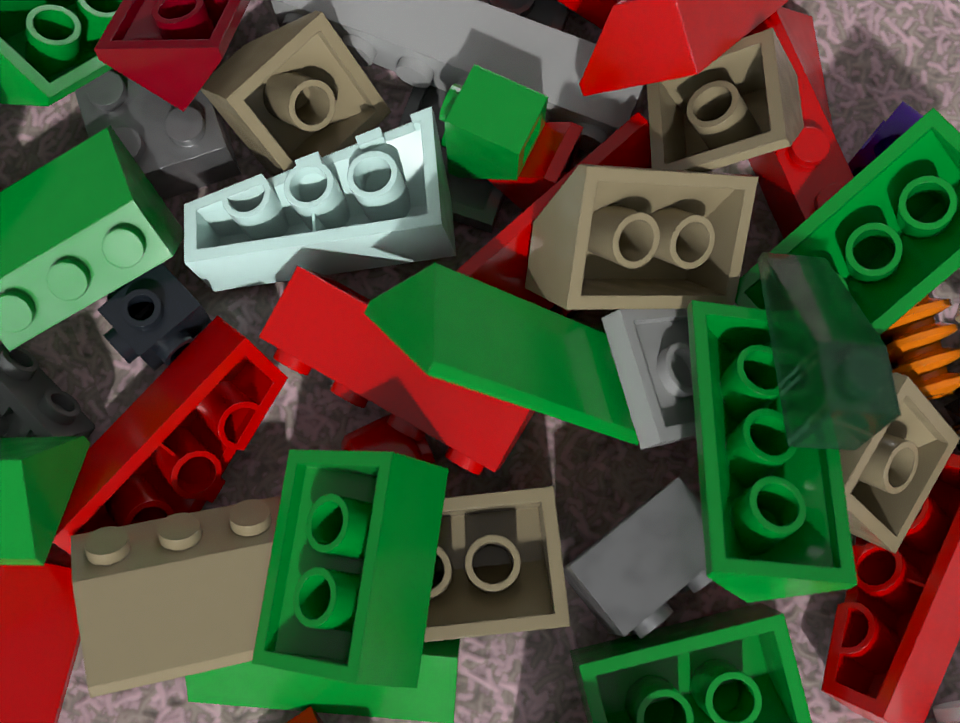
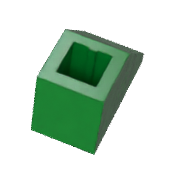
M474 64L463 86L457 83L451 86L439 114V120L445 123L441 146L446 148L448 173L458 178L517 180L545 125L548 96Z

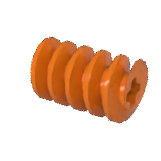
M928 294L876 338L878 340L892 341L877 351L875 354L877 361L883 364L898 365V367L883 375L882 378L895 372L906 375L928 401L954 394V390L960 387V373L948 372L947 365L960 358V348L942 347L941 340L958 331L957 324L936 322L935 315L952 306L951 299L931 298Z

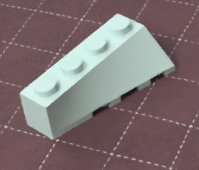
M432 106L410 114L412 120L410 123L384 133L380 127L355 136L356 144L321 157L317 151L296 159V166L293 169L266 179L262 174H259L184 204V264L216 292L290 281L297 266L323 275L456 256L451 195Z

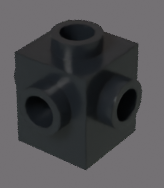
M163 263L107 295V302L97 309L112 326L103 336L129 364L140 356L154 371L164 363L170 365L195 339L194 337L212 321L202 305Z

